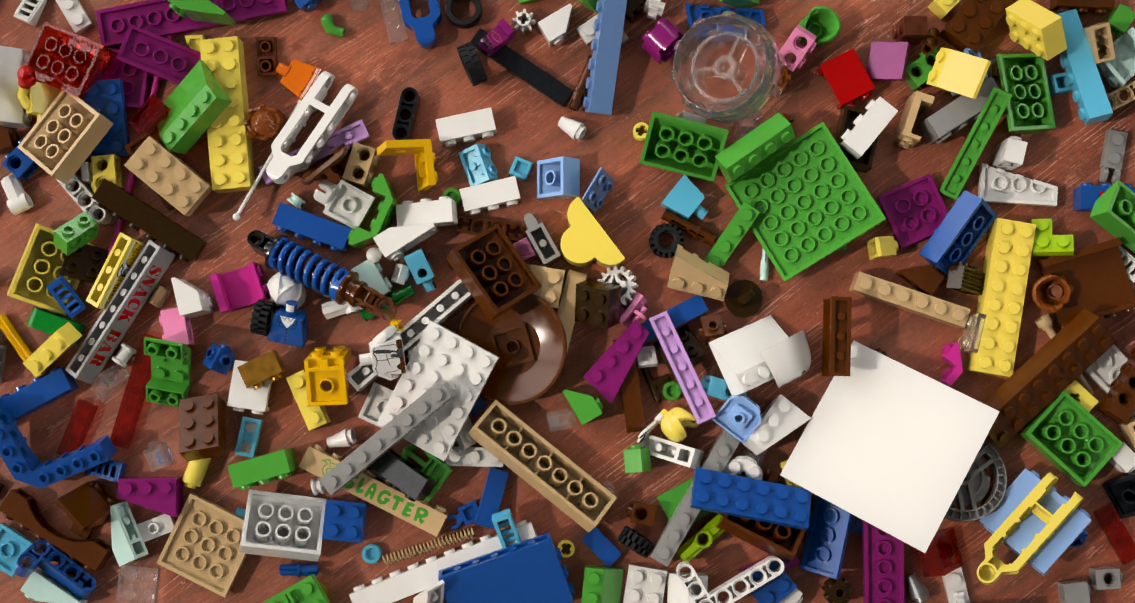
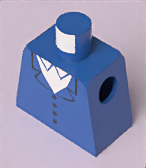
M288 300L285 307L281 306L277 310L267 340L300 348L305 346L309 339L307 313L297 310L298 303L296 301Z

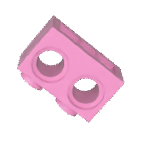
M798 24L776 55V60L786 63L788 65L787 68L792 72L796 67L800 69L806 61L803 58L807 52L811 53L817 45L814 42L817 36ZM798 38H806L807 45L799 44ZM794 53L796 60L790 61L787 54Z

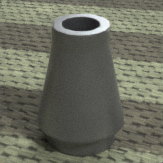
M916 573L905 577L911 599L915 603H921L930 598L928 594L930 592L917 577Z

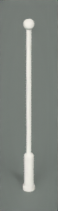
M298 100V101H297V105H296V107L294 108L293 112H294L295 109L298 107V105L300 104L301 100ZM272 152L239 210L233 214L235 221L240 220L241 212L273 158Z

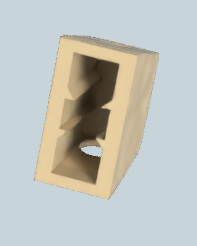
M1109 22L1083 28L1096 64L1116 58Z

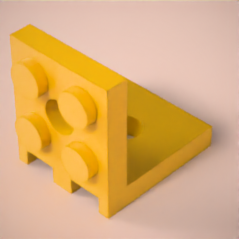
M431 139L386 140L376 149L377 156L414 155L418 192H426L436 185L438 180L437 172L434 171L436 156L432 152Z
M339 345L334 346V349H326L325 346L315 347V350H312L306 357L304 368L308 406L348 404L345 364L352 355L351 348ZM323 381H329L332 388L325 390L321 384Z

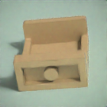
M916 91L907 99L893 142L898 143L899 147L908 149L921 141L922 137L912 134L911 131L918 111L924 112L933 104L935 96Z

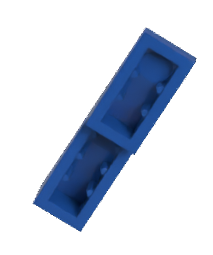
M696 295L668 309L667 313L676 328L709 310L702 296ZM649 320L641 323L649 332L643 343L645 344L657 336Z

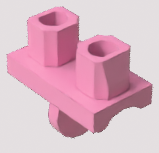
M640 293L632 294L633 301L627 300L630 305L626 310L622 307L620 308V323L626 328L634 320L637 322L640 319L643 321L647 320V317L644 316V313L647 311V308L644 307L647 300Z

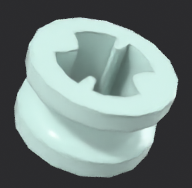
M291 192V197L286 199L298 209H301V205L306 203L293 192Z

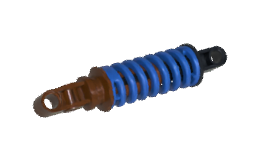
M254 230L248 234V243L254 252L265 257V265L268 268L279 270L283 275H288L291 279H296L297 282L305 284L306 287L313 288L316 292H321L322 295L330 297L338 305H345L348 302L349 305L353 307L359 306L363 310L373 313L384 320H391L396 316L397 310L393 301L375 289L368 287L366 282L359 281V274L357 272H348L345 267L339 269L337 263L331 264L328 258L322 259L320 254L314 255L312 250H305L303 245L297 246L295 241H290L285 235H280L274 239L259 230ZM390 306L389 310L382 311L384 307Z

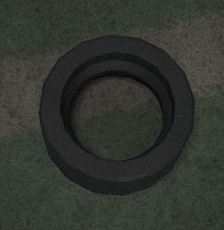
M448 0L446 12L449 21L454 26L468 29L474 27L482 17L480 0H470L475 6V13L467 20H460L453 13V7L459 0Z

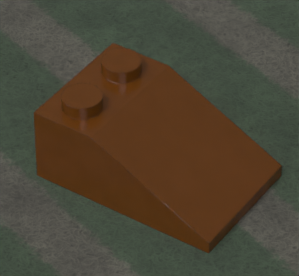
M95 480L86 482L55 500L58 506L80 530L103 525L111 518L110 506L118 504L114 497L104 491V486Z

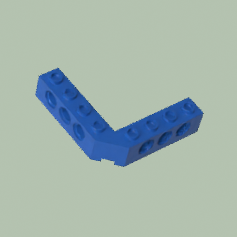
M0 397V456L15 480L42 489L109 461L117 452L109 436L106 435L97 439L92 444L82 445L75 451L65 452L61 457L53 460L49 459L41 463L37 455L33 454L27 444V438L23 437L17 427L16 420L14 421L8 412V406L5 401Z

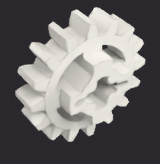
M614 266L613 270L608 267V273L602 272L603 278L597 279V281L614 285L620 284L622 286L621 303L627 306V300L633 301L632 294H637L634 288L638 287V284L634 283L637 278L634 275L631 276L633 272L630 270L626 271L624 266L620 269L618 266ZM621 275L625 276L628 281H623Z

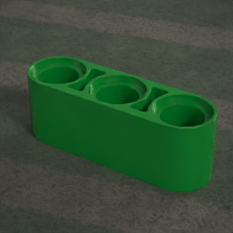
M33 307L26 324L51 335L67 322H70L81 334H83L86 327L81 323L37 307Z

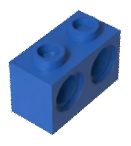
M22 138V139L19 140V142H18V144H17L18 146H19V144L22 142V140H23L24 138ZM17 147L12 152H9L2 162V165L12 174L24 181H27L40 167ZM21 160V166L17 168V163Z

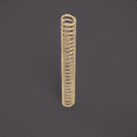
M472 527L471 533L469 531V528H467V536L465 529H463L464 536L461 530L459 531L460 537L458 535V532L456 531L457 540L455 538L454 533H452L453 540L451 538V535L449 534L450 543L448 541L447 536L445 535L446 543L443 537L441 536L442 544L439 538H437L438 544L436 542V539H434L435 547L432 543V540H430L431 548L427 541L426 543L428 550L425 546V543L423 542L424 551L420 543V551L418 549V546L415 545L417 554L414 550V546H412L413 554L410 550V547H408L409 555L407 553L406 548H404L406 557L404 556L403 550L401 549L402 558L398 550V559L396 557V553L393 552L395 561L391 553V562L389 560L388 554H386L387 562L385 560L384 555H382V558L386 565H388L389 563L392 564L393 562L396 563V561H403V559H407V557L411 558V556H418V553L420 555L422 554V552L425 554V552H429V550L433 551V549L436 550L437 548L440 549V547L443 548L444 545L447 547L448 544L451 545L455 544V542H462V540L465 541L466 538L469 540L470 537H474L475 533Z

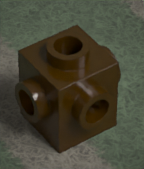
M829 578L821 587L825 592L823 596L829 603H848L851 599L850 596L853 595L849 590L851 585L845 578L842 580L840 578ZM841 589L842 591L836 595V591Z

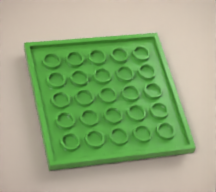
M821 122L759 162L734 181L724 185L738 208L746 201L761 211L751 225V229L784 282L792 279L887 220L824 122Z

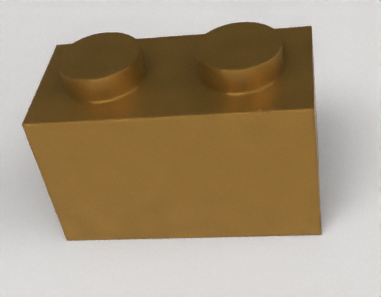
M274 350L237 367L246 388H253L254 390L264 387V382L271 380L274 382L283 377L282 374L287 372L278 352Z

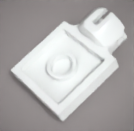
M342 179L337 185L331 184L327 180H322L318 186L326 193L316 189L313 197L325 206L323 213L353 230L356 226L360 227L375 197Z

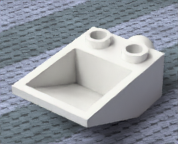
M433 223L390 227L373 238L379 248L372 247L368 249L366 257L370 262L375 263L381 259L383 254L388 260L396 262L405 256L403 253L439 230Z

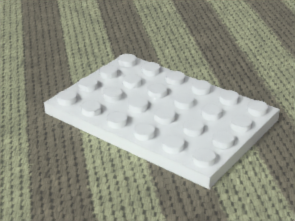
M430 320L406 366L407 373L401 375L376 424L384 427L438 381L445 380L456 396L403 438L445 461L499 357Z

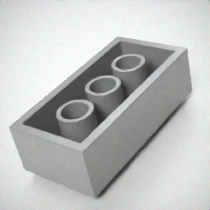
M992 76L983 81L976 99L960 96L917 125L929 145L933 142L939 144L951 136L952 133H956L977 119L993 87L999 88Z

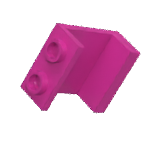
M250 262L249 266L221 275L213 274L209 276L221 313H228L256 304L259 299H269L267 295L269 294L267 284L263 282L262 276H264L261 265H258L256 262Z

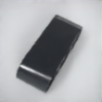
M412 87L405 88L400 96L392 130L395 140H411L420 105V96ZM409 94H414L415 99L413 101H406ZM405 112L411 113V117L408 120L402 119V115ZM400 131H407L404 138H398Z

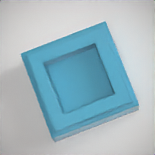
M516 156L509 175L527 181L533 163Z

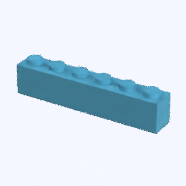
M1073 9L1058 13L1057 15L1062 18L1067 49L1060 53V63L1062 68L1066 70V81L1072 87L1073 101L1078 104L1079 118L1084 121L1085 126L1108 120L1113 111L1077 10Z

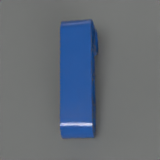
M42 539L36 540L19 556L14 569L18 576L28 577L39 567L80 599L89 598L96 587V580L93 576L49 542ZM36 549H40V550H42L44 553L40 554V553H37L35 550H36ZM51 561H56L59 565H52ZM21 563H27L30 567H23ZM66 573H71L74 575V577L70 578L66 575Z

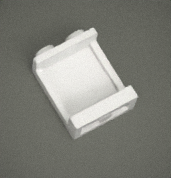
M235 360L227 406H232L234 411L244 412L245 409H251V413L263 415V412H268L270 409L268 401L272 381L264 382L265 386L257 390L246 388L237 367L248 361Z

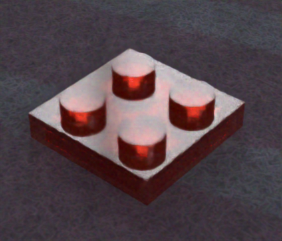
M153 93L128 122L141 136L146 138L155 131L157 124L168 116V112L171 109Z

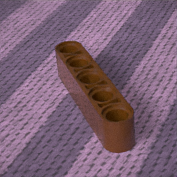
M635 358L620 386L627 433L643 431L646 428Z

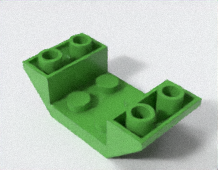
M379 173L378 177L375 176L371 187H373L372 191L377 196L385 200H381L377 210L379 213L377 218H373L371 221L370 232L357 226L354 230L350 231L348 244L356 249L376 243L373 238L389 228L396 212L398 202L389 180L381 173Z
M144 337V355L151 356L152 375L146 385V401L179 407V400L186 399L192 380L191 348L184 343Z

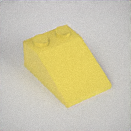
M941 47L936 55L934 66L929 72L926 84L950 93L976 99L991 61Z

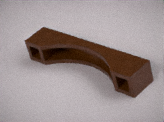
M20 488L10 490L0 506V511L5 518L20 523L19 526L21 528L36 533L35 536L38 539L47 540L59 551L66 552L70 559L83 563V566L89 571L103 569L113 553L112 547L100 539H76L58 532L42 516L35 498Z

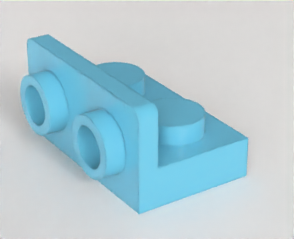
M475 144L458 152L470 186L498 179L497 169L491 160V152L486 144Z

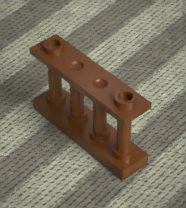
M831 296L830 299H823L822 376H850L852 297Z

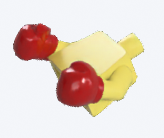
M23 65L19 67L17 72L19 85L17 97L23 108L26 109V113L37 116L38 121L64 86L36 82L33 68L29 65ZM72 74L69 76L66 88L77 95L83 90L82 81L84 79L79 74Z

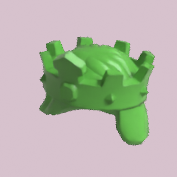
M827 6L814 7L803 20L799 21V25L817 36L814 42L817 43L816 46H819V48L823 47L826 42L833 41L841 30L839 15ZM804 37L798 38V41L805 40L807 42L806 38Z

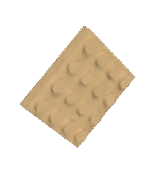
M193 492L190 493L157 564L224 598L227 597L247 554L239 553L244 518Z

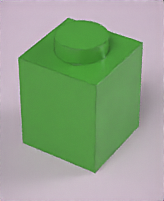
M1119 4L1115 7L1105 21L1110 23L1111 34L1117 38L1125 34L1135 18V12L1127 5Z
M642 444L630 445V449L623 450L625 473L651 470L649 447H642Z

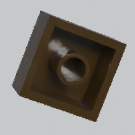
M590 279L577 283L575 321L607 329L619 324L622 286Z

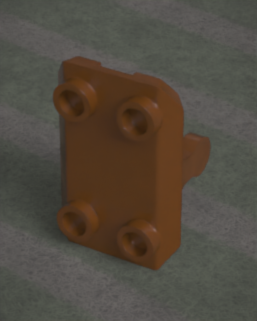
M343 143L332 151L333 156L320 167H313L303 174L304 180L301 182L304 185H310L324 174L328 177V181L331 184H336L339 180L343 179L344 170L337 164L351 153V144L345 145Z

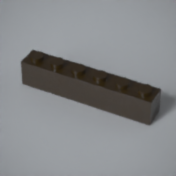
M104 178L91 197L96 200L95 204L104 210L106 208L113 211L112 215L121 221L123 218L130 222L128 224L130 227L137 231L143 230L146 232L145 236L154 242L159 240L163 243V248L170 252L176 251L179 253L178 257L187 263L189 261L195 262L207 244L206 241L109 179Z

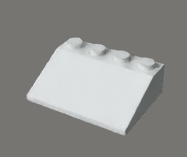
M771 315L709 342V346L732 396L747 392L774 379L761 352L789 337Z
M249 489L239 553L318 562L321 555L327 499Z

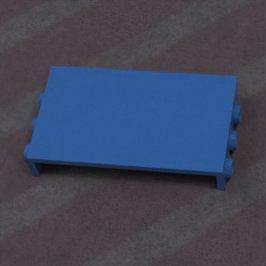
M550 532L522 541L519 544L508 546L505 549L502 548L439 570L438 580L445 582L443 600H447V603L574 602L573 594L576 593L572 582L568 583L567 577H569L567 567L561 564L560 560L563 557L560 548H555Z

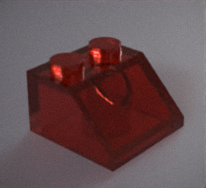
M954 527L938 530L926 553L915 548L924 577L945 576L963 566Z

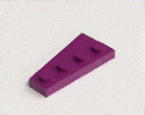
M634 320L583 376L611 403L649 332Z

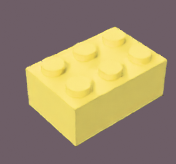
M1019 0L1005 8L1006 22L1010 29L1009 36L1013 42H1017L1025 49L1032 51L1038 57L1040 56L1047 61L1067 49L1062 18L1059 15L1031 0Z

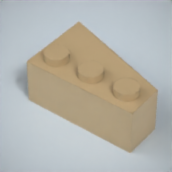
M678 244L667 288L724 301L728 288L729 273L711 262H705L698 258L699 255L691 254Z

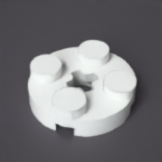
M737 456L735 459L729 460L723 473L737 476L743 471L748 476L747 478L762 480L763 477L762 469H760L757 461L749 456Z

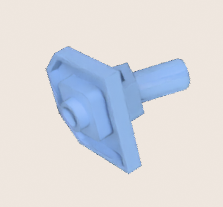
M745 395L730 396L715 414L716 418L712 419L742 443L748 439L762 421L760 406Z

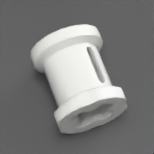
M122 343L118 353L112 356L111 359L118 365L126 368L127 362L137 351L128 344Z

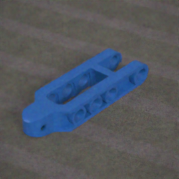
M399 0L405 26L415 32L416 39L422 48H432L437 40L435 29L442 20L439 0H428L430 13L428 16L421 18L412 16L409 0Z

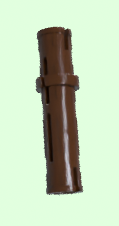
M588 55L586 64L578 83L573 87V94L567 105L573 111H579L581 102L587 95L586 80L587 77H590L588 63L589 59L592 58L591 55Z
M667 208L661 217L662 220L672 223L674 226L677 225L678 228L693 235V238L696 239L697 237L711 246L717 237V234L702 228L703 225H697Z

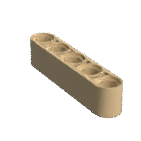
M570 269L557 312L565 330L567 352L575 325L576 284L587 279V274Z

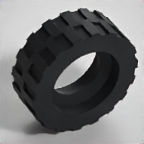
M470 41L457 47L459 57L472 85L476 86L488 80L472 42Z

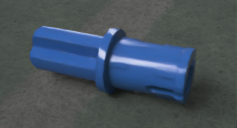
M301 562L298 564H281L279 574L281 576H298V578L309 576L313 573L315 576H318L319 564H302Z

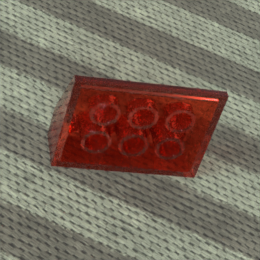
M45 21L25 65L33 68L36 80L81 99L109 70L116 52L100 43Z

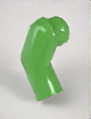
M324 14L321 18V24L326 33L343 38L345 28L335 26L332 19L333 16Z

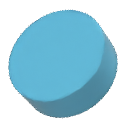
M374 543L366 545L362 550L363 560L370 564L376 563L382 556L380 546Z

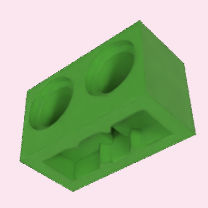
M934 47L932 54L924 55L921 52L918 54L919 59L916 61L911 59L907 62L904 80L912 91H915L928 81V75L933 66L927 63V59H932L935 63L936 55L939 52L936 47ZM912 69L918 71L919 77L913 76Z
M86 211L82 212L54 230V245L66 256H69L98 237V222Z

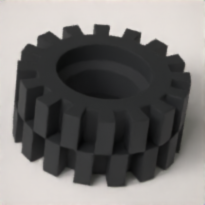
M662 223L657 225L650 234V248L658 257L672 258L675 256L677 245H684V235H682V231L677 225ZM668 233L673 236L674 243L671 247L664 248L660 245L659 238L662 234Z
M259 299L253 308L254 312H252L250 320V331L254 334L268 336L276 313V303Z
M628 526L624 527L617 538L626 547L645 558L648 557L655 546L652 541Z

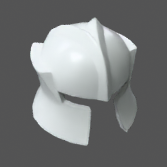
M278 272L267 283L271 302H275L277 306L283 305L285 307L286 301L294 300L298 303V309L304 303L306 289L304 284L297 282L296 279H291L288 275H281Z

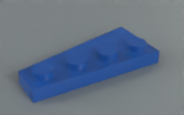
M685 3L690 40L766 30L763 9L742 7L733 9L728 8V6L709 7L706 4L697 6L692 5V3Z

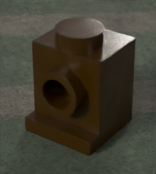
M627 0L625 18L631 24L634 21L635 14L638 16L643 11V5L646 0Z

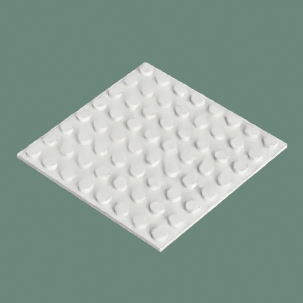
M853 340L851 344L850 376L833 377L780 476L917 550L926 553L1000 411Z

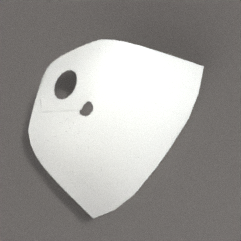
M804 330L761 352L778 388L805 374L811 365V353Z

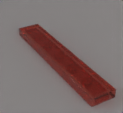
M146 333L142 334L110 437L113 445L125 449L130 447L145 399L146 385L152 376L151 356L144 355V337L162 339Z

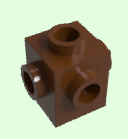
M720 313L701 316V327L698 328L699 337L704 339L706 346L709 345V342L727 335L726 324H722Z

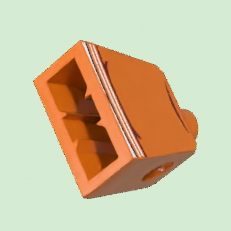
M294 59L289 66L280 62L276 68V72L283 76L280 83L300 100L304 98L315 80L323 72L320 68Z

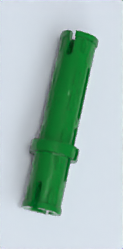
M409 283L398 291H392L387 297L393 301L394 305H400L403 300L415 295L416 292ZM390 306L384 307L382 311L389 309ZM365 310L360 311L365 322L376 316Z

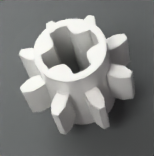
M646 0L643 12L648 13L647 18L656 20L657 16L662 17L666 3L661 2V0Z
M526 9L520 13L516 11L517 17L512 18V22L517 23L514 27L515 30H522V34L527 30L532 31L531 24H536V20L531 19L533 12L528 14ZM525 18L527 21H525V24H521V22Z

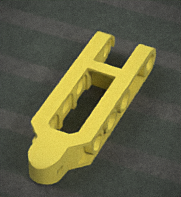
M1049 472L984 543L985 559L977 568L978 580L984 585H993L1002 575L1018 574L1074 512L1084 498L1074 492L1071 499L1066 504L1063 503L1052 515L1039 504L1058 481V478ZM1032 512L1047 525L1039 534H1035L1033 541L1027 548L1021 550L1020 555L1012 564H1004L996 557L995 551L1026 516Z

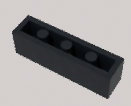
M392 449L367 468L376 471V476L385 481L387 479L391 482V487L394 489L402 490L406 493L405 497L413 502L424 501L435 483L434 479Z

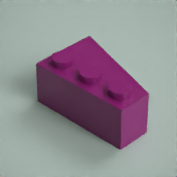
M183 476L119 478L118 499L178 517L183 509Z

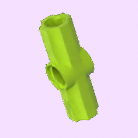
M720 513L701 529L695 531L677 549L676 554L682 561H691L724 532V530L717 527L721 518ZM704 533L707 537L706 542L700 544L698 536Z

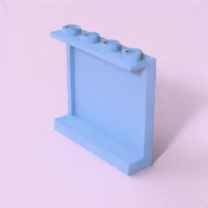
M1025 468L1006 489L998 507L990 514L979 519V524L993 535L1041 481V476L1034 470L1029 471ZM1054 486L1039 502L1052 515L1063 503L1066 504L1070 500L1065 495L1063 497L1059 495ZM1076 508L1031 558L1028 564L1042 576H1045L1051 566L1088 525L1090 526L1092 522L1090 514L1082 508L1080 510ZM1030 512L1003 544L1019 556L1021 550L1027 548L1033 541L1035 534H1039L1047 524Z

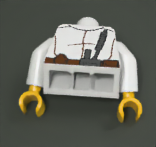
M392 319L390 325L373 338V341L369 342L370 353L359 355L360 366L372 364L374 374L390 381L407 373L402 338L399 332L396 333L397 331L404 330V326H398L402 319Z

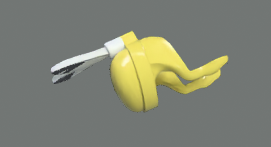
M675 407L670 411L663 409L654 418V421L639 434L637 443L642 442L657 424H660L664 435L676 443L683 441L687 437L684 427L696 428L698 424L697 422L692 423L689 421L696 420L691 413L683 408Z

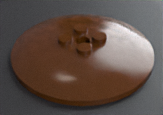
M531 294L491 322L475 301L464 313L456 331V334L499 357L480 393L481 397L491 402L497 400L503 405H518L539 398L555 384L566 361L567 339L563 324L555 310L545 300L535 294ZM511 341L517 344L515 352L509 350V343Z

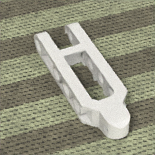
M323 71L318 76L271 144L273 158L266 168V173L274 183L284 184L294 173L308 170L358 95L356 87L350 84L344 85L329 107L322 103V101L328 94L327 91L331 87L335 76L327 71ZM318 109L325 114L297 155L291 157L285 154L291 143L296 141L295 138L302 127L307 125L306 122L313 111Z

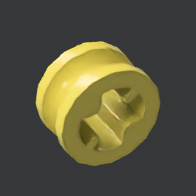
M644 122L637 123L633 128V136L638 141H644L647 133H643L642 136H639V132H636L641 127L644 128V131H648L649 126Z
M562 540L557 548H560V551L563 549L562 544L565 543L567 545L568 543L571 545L569 548L570 553L566 554L565 552L563 554L561 552L562 557L572 556L575 551L574 544L570 540Z

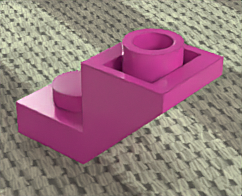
M957 342L945 344L941 349L942 354L939 357L951 366V368L945 369L941 375L943 378L940 380V383L951 387L963 372L960 345Z

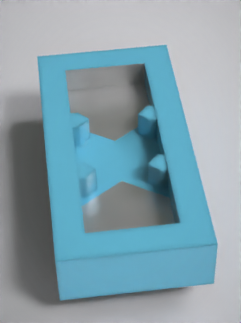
M246 416L242 417L234 454L255 458L263 420Z

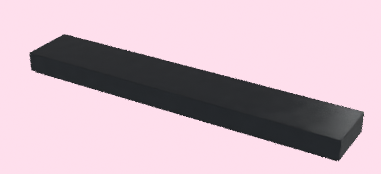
M481 28L477 31L471 40L475 49L561 107H564L573 94L572 89L506 45L497 50L493 55L488 56L478 45L479 41L488 33Z

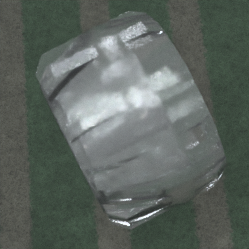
M724 11L722 14L713 15L705 19L700 17L693 22V26L685 33L681 40H677L674 46L676 51L673 59V70L670 72L671 82L676 85L682 98V103L702 118L730 126L735 121L745 118L755 121L763 116L761 108L767 104L772 96L779 98L783 89L777 85L781 69L786 67L785 57L779 53L774 36L764 26L749 17L738 15L734 11ZM733 43L728 56H720L714 62L713 67H707L709 60L718 49ZM749 45L755 57V73L750 84L745 88L743 82L746 79L747 70L740 62ZM718 76L730 85H734L740 94L731 98H715L708 91L705 78Z

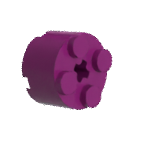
M662 17L656 23V27L652 31H647L642 37L644 40L642 48L661 64V60L666 62L679 49L677 44L679 41L684 42L685 34L668 19Z

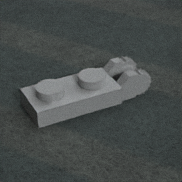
M1111 129L1106 130L1099 167L1101 168L1100 182H1106L1109 170H1113L1111 176L1112 184L1120 179V170L1122 169L1128 133Z

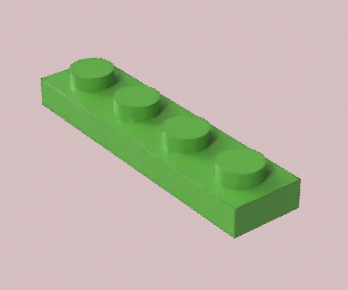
M744 201L704 261L707 263L711 262L722 268L761 211Z

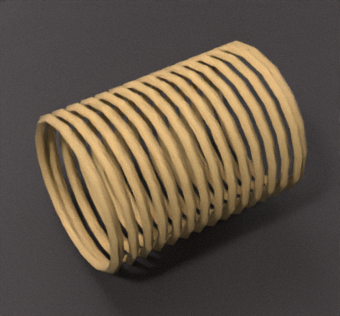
M158 285L149 302L158 308H162L171 291Z

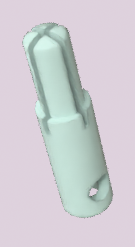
M762 248L759 281H768L769 256L764 248Z

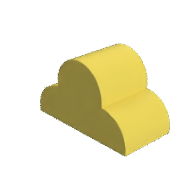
M579 197L574 199L567 212L569 228L563 233L560 243L564 259L576 267H584L594 261L604 268H614V266L623 264L625 257L581 199Z

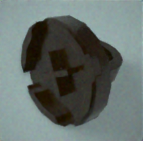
M745 279L737 280L729 285L724 297L725 306L728 311L734 316L742 318L750 317L757 313L763 302L762 291L758 285Z

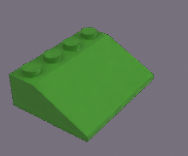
M1035 53L996 55L1002 90L1013 94L1005 109L1009 132L1025 135L1039 134L1055 129L1044 58L1038 57Z
M203 60L198 61L155 112L160 139L170 152L186 154L232 102Z
M652 111L639 163L714 182L719 166L715 156L723 151L729 130Z
M1065 390L1018 432L1020 436L1072 483L1080 487H1086L1124 444Z

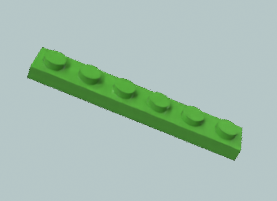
M995 86L993 87L939 189L940 193L955 200L958 198L1013 94Z

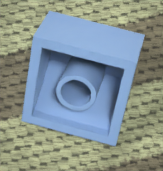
M562 156L537 161V199L580 197V159Z

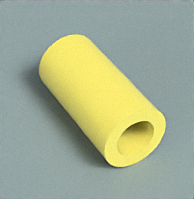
M211 458L189 461L182 478L186 487L196 489V486H201Z

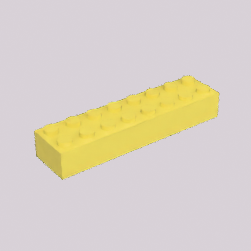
M238 36L199 40L201 60L204 61L232 101L207 129L212 190L218 194L249 191L255 182L252 139L247 137L246 131L248 128L244 125V120H247L249 115L247 112L249 104L243 41Z
M996 218L989 227L982 271L985 273V279L983 280L982 295L978 296L967 371L1009 378L1013 375L1036 224Z

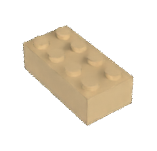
M151 136L147 137L124 165L184 216H191L212 191L210 183Z

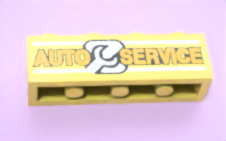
M120 232L86 301L96 308L104 310L146 243Z

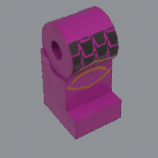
M503 18L492 31L479 41L478 45L488 56H491L516 36L515 31Z

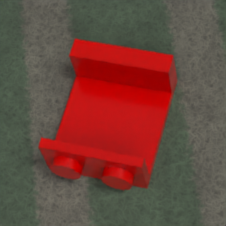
M854 48L825 62L816 70L819 76L824 75L838 100L837 109L845 105L853 106L855 104L854 101L859 98L861 101L872 96L871 92L875 89Z

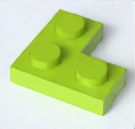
M1052 218L1032 219L1031 224H1036L1032 256L1074 255L1073 235H1053Z

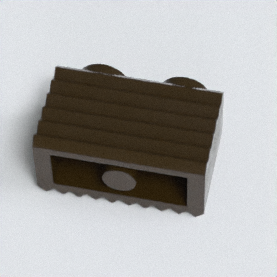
M963 262L949 265L946 288L969 295H982L981 291L983 290L985 273L978 271L979 267L968 266V263Z

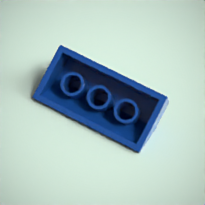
M964 190L919 254L928 263L939 268L948 276L949 265L965 262L996 219L997 214L984 199Z

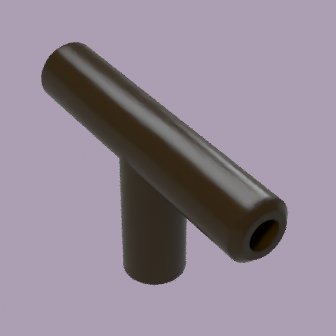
M649 367L641 368L655 403L661 402L662 397L657 386L670 381L669 375L665 374L653 379Z

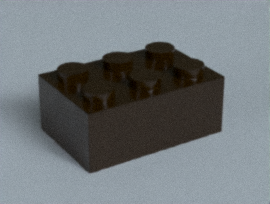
M845 105L840 110L834 139L854 170L867 173L872 168L878 137L859 159H856L841 147L840 143L843 141L841 136L847 129H853L855 126L853 122L859 114L864 115L867 112L865 109Z

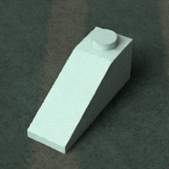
M124 501L110 506L112 550L119 567L148 555L149 553L128 502Z
M41 568L36 569L20 589L25 593V597L32 601L47 603H87L88 599H80Z

